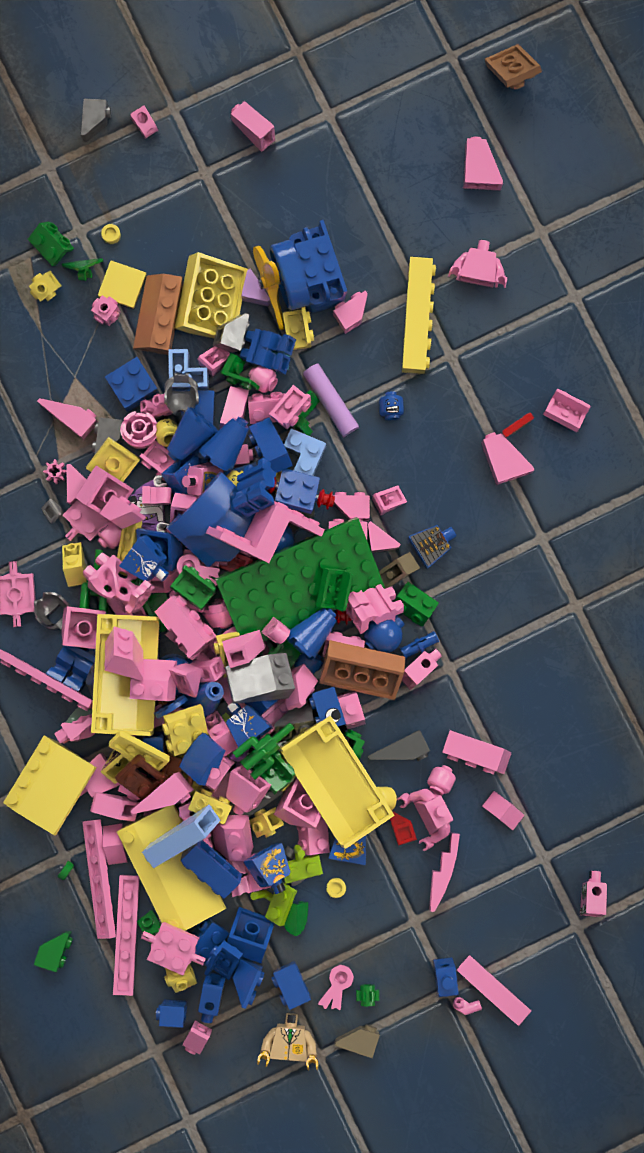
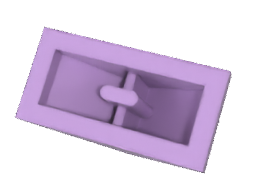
M248 269L241 295L242 301L264 306L271 305L266 291L260 289L258 279L252 270Z

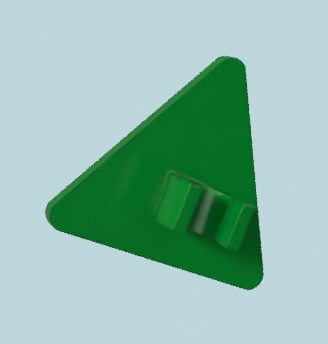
M103 258L62 263V267L77 270L78 279L87 280V278H92V271L89 267L103 262Z

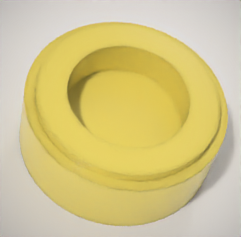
M108 224L103 227L101 236L106 243L115 244L120 240L121 233L116 225Z
M340 878L329 880L327 883L328 894L333 898H339L344 895L346 891L345 882Z

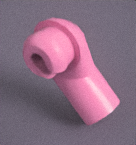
M457 997L453 1001L455 1010L464 1015L482 1010L479 1000L468 1003L463 998Z

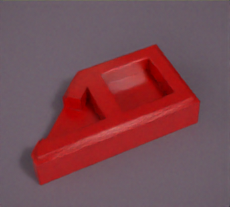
M531 412L527 413L504 429L502 433L505 438L528 425L534 419Z
M393 812L395 816L390 818L398 846L417 840L411 821Z

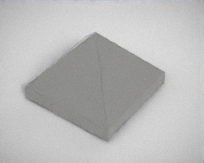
M49 499L41 508L51 524L61 516V507L52 499Z

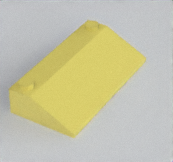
M97 614L91 733L117 734L122 730L129 735H154L156 700L130 699L131 678L129 677L128 686L122 675L105 671V641L114 626L132 631L143 649V659L158 660L159 617Z
M328 716L280 746L281 754L287 763L293 767L297 779L342 848H348L395 816L331 716Z
M171 805L126 825L118 830L117 834L161 922H166L185 931L225 910L226 906L220 895L215 894L207 883L201 882L193 871L183 866L180 861L183 851L155 868L145 859L142 852L151 842L183 822L182 818L179 817L176 806Z

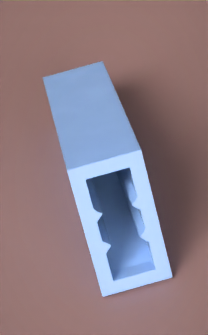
M207 805L151 842L142 853L151 866L155 868L206 838L221 820L212 807Z

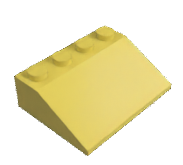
M199 252L190 255L174 329L215 338L217 327L240 314L241 295L248 269Z
M44 735L3 803L56 836L97 767L58 741Z

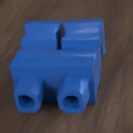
M260 329L247 331L245 341L251 343L250 349L243 348L240 357L253 366H262L286 375L291 359L286 355L292 356L296 339L290 335L284 334L281 336L274 332Z
M262 458L258 460L257 466L248 465L244 467L243 473L237 475V481H239L237 484L238 492L235 493L236 497L232 500L233 508L246 517L274 505L273 496L267 492V490L275 486L274 478L276 477V472L271 469L270 461Z
M64 646L56 658L55 667H51L46 674L81 693L89 670L95 663L96 649L88 648L87 651H84L80 647ZM70 670H72L73 673H72V675L69 677V676H68V673H69Z

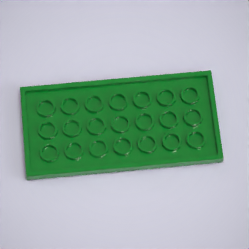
M358 517L325 530L322 537L314 535L275 552L269 563L259 559L215 578L236 632L241 636L260 630L263 642L269 638L262 633V630L273 617L290 630L322 609L316 606L324 568L342 569L352 573L353 580L350 593H358L361 590L364 592L380 584L385 588Z

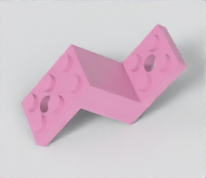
M274 501V505L255 513L244 538L220 526H217L216 529L209 526L206 534L269 563L288 523L321 537L325 529L319 527V522L304 517L302 513L291 510L288 506Z

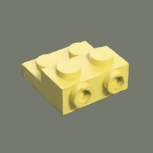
M201 704L163 716L165 724H162L165 736H168V740L165 741L168 751H172L174 756L186 753L192 743L202 733L208 735Z

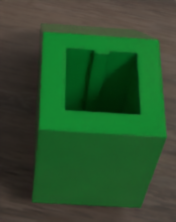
M66 931L40 945L34 965L54 972L63 968L67 958L64 956L65 950L70 948L73 940L70 937L71 931Z

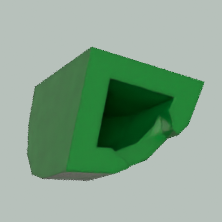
M299 901L298 904L292 903L284 927L294 936L301 934L305 928L308 917V902Z

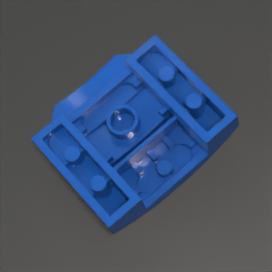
M221 471L208 483V488L182 515L179 513L166 527L207 567H210L216 561L230 562L241 551L206 534L208 527L216 529L217 526H220L244 538L255 515L246 517L233 508L232 500L236 497L235 493L238 492L237 487Z

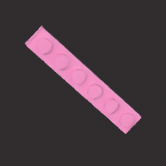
M0 649V663L9 668L13 665L16 667L15 671L23 676L29 674L32 676L30 680L39 685L42 682L47 685L46 689L53 693L61 692L63 694L61 697L69 702L77 701V706L85 711L92 709L93 700Z
M101 819L83 821L97 939L116 937L107 873L108 868L103 849Z
M120 875L113 995L133 996L140 884V878L137 875Z

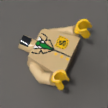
M286 1013L285 1024H277L276 1028H272L262 1042L261 1054L257 1059L258 1065L260 1059L266 1060L265 1067L268 1066L270 1059L306 1062L307 1070H309L311 1063H315L316 1070L318 1069L316 1043L311 1033L305 1030V1026L297 1025L298 1014Z

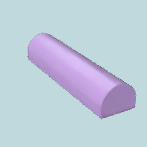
M315 364L304 371L303 376L319 398L343 438L358 429L359 425L321 366Z

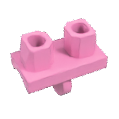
M156 394L152 399H145L140 402V411L151 414L154 419L162 415L169 416L172 414L166 404H164V394Z

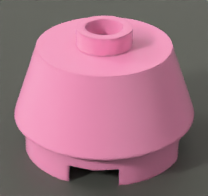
M134 411L124 418L120 428L121 436L133 448H147L157 438V421L147 412L145 414Z
M223 598L215 599L212 605L209 606L207 603L204 607L202 614L212 628L220 627V629L232 626L233 622Z

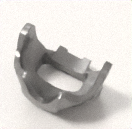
M174 373V377L166 381L164 386V404L174 415L180 410L185 413L188 407L194 409L199 403L198 385L193 378L189 377V373ZM183 382L189 383L191 388L190 391H172L173 383Z
M43 592V597L40 600L34 601L35 618L49 630L59 628L62 630V619L56 624H52L48 616L59 606L63 608L72 606L57 593Z

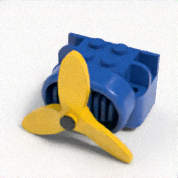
M324 220L319 222L318 227L311 229L305 227L301 232L291 235L289 240L271 245V261H269L261 246L253 248L254 259L261 277L258 279V284L261 290L266 288L280 330H284L285 325L279 303L278 288H280L283 300L289 310L305 307L309 312L314 313L335 307L345 300L347 288Z

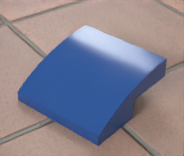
M202 733L189 747L179 767L198 785L205 786L211 769H219L226 750L206 733Z

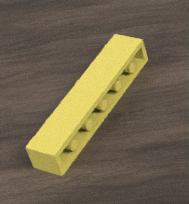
M410 257L402 362V372L424 374L426 368L429 369L430 357H426L427 350L431 348V339L428 338V331H432V320H429V313H433V302L430 301V294L434 295L435 283H431L432 276H435L436 265H432L433 258Z

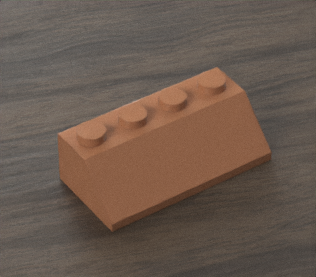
M169 274L146 276L133 349L169 355V349H172L175 334L174 327L184 283L181 276Z
M329 640L319 683L395 700L404 675L405 657Z

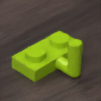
M295 845L294 854L296 859L287 861L290 875L283 878V880L287 884L323 874L319 855L315 854L304 857L305 851L300 845Z
M284 882L286 890L281 893L275 894L274 892L272 894L267 890L252 892L250 895L252 900L265 898L270 901L265 917L278 926H284L297 890Z

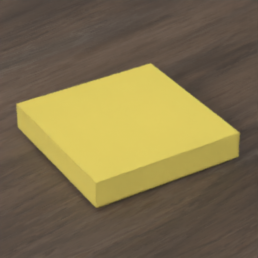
M110 261L98 297L101 298L103 295L108 298L110 296L118 304L134 309L147 274L146 272Z
M108 437L88 463L86 469L92 472L94 467L98 466L124 482L140 461V458Z

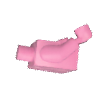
M479 240L477 249L470 248L469 252H464L454 262L448 274L449 277L451 274L456 275V280L492 288L494 284L495 288L498 287V284H503L504 288H506L507 277L505 276L502 264L496 258L495 252L488 251L490 242L486 240Z
M422 789L410 793V795L404 793L397 798V800L401 799L404 801L400 806L401 808H405L411 802L414 803L431 837L428 836L419 841V844L422 842L426 844V848L423 851L432 848L434 843L441 841L449 835L450 823L453 821V817L441 795L433 794L428 789Z

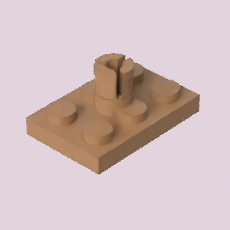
M519 44L485 58L486 66L507 88L510 87L511 89L523 87L524 80L531 79L542 72L541 66Z

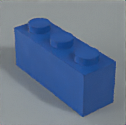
M270 417L249 426L251 434L248 436L252 445H257L254 448L258 457L262 456L270 461L272 470L278 473L293 466Z
M203 840L183 851L180 860L183 866L193 871L201 882L207 883L215 894L222 896L224 899L241 883L242 874Z

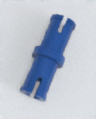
M432 631L428 635L420 639L416 638L414 642L399 649L402 656L407 659L418 652H424V649L438 643L439 639L436 633Z

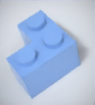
M169 349V378L174 377V373H189V377L196 381L198 390H209L208 369L190 368L188 349ZM183 382L173 383L172 391H176V389L190 390L191 388L189 383Z
M290 429L284 446L288 452L300 456L294 471L314 476L326 449V443Z

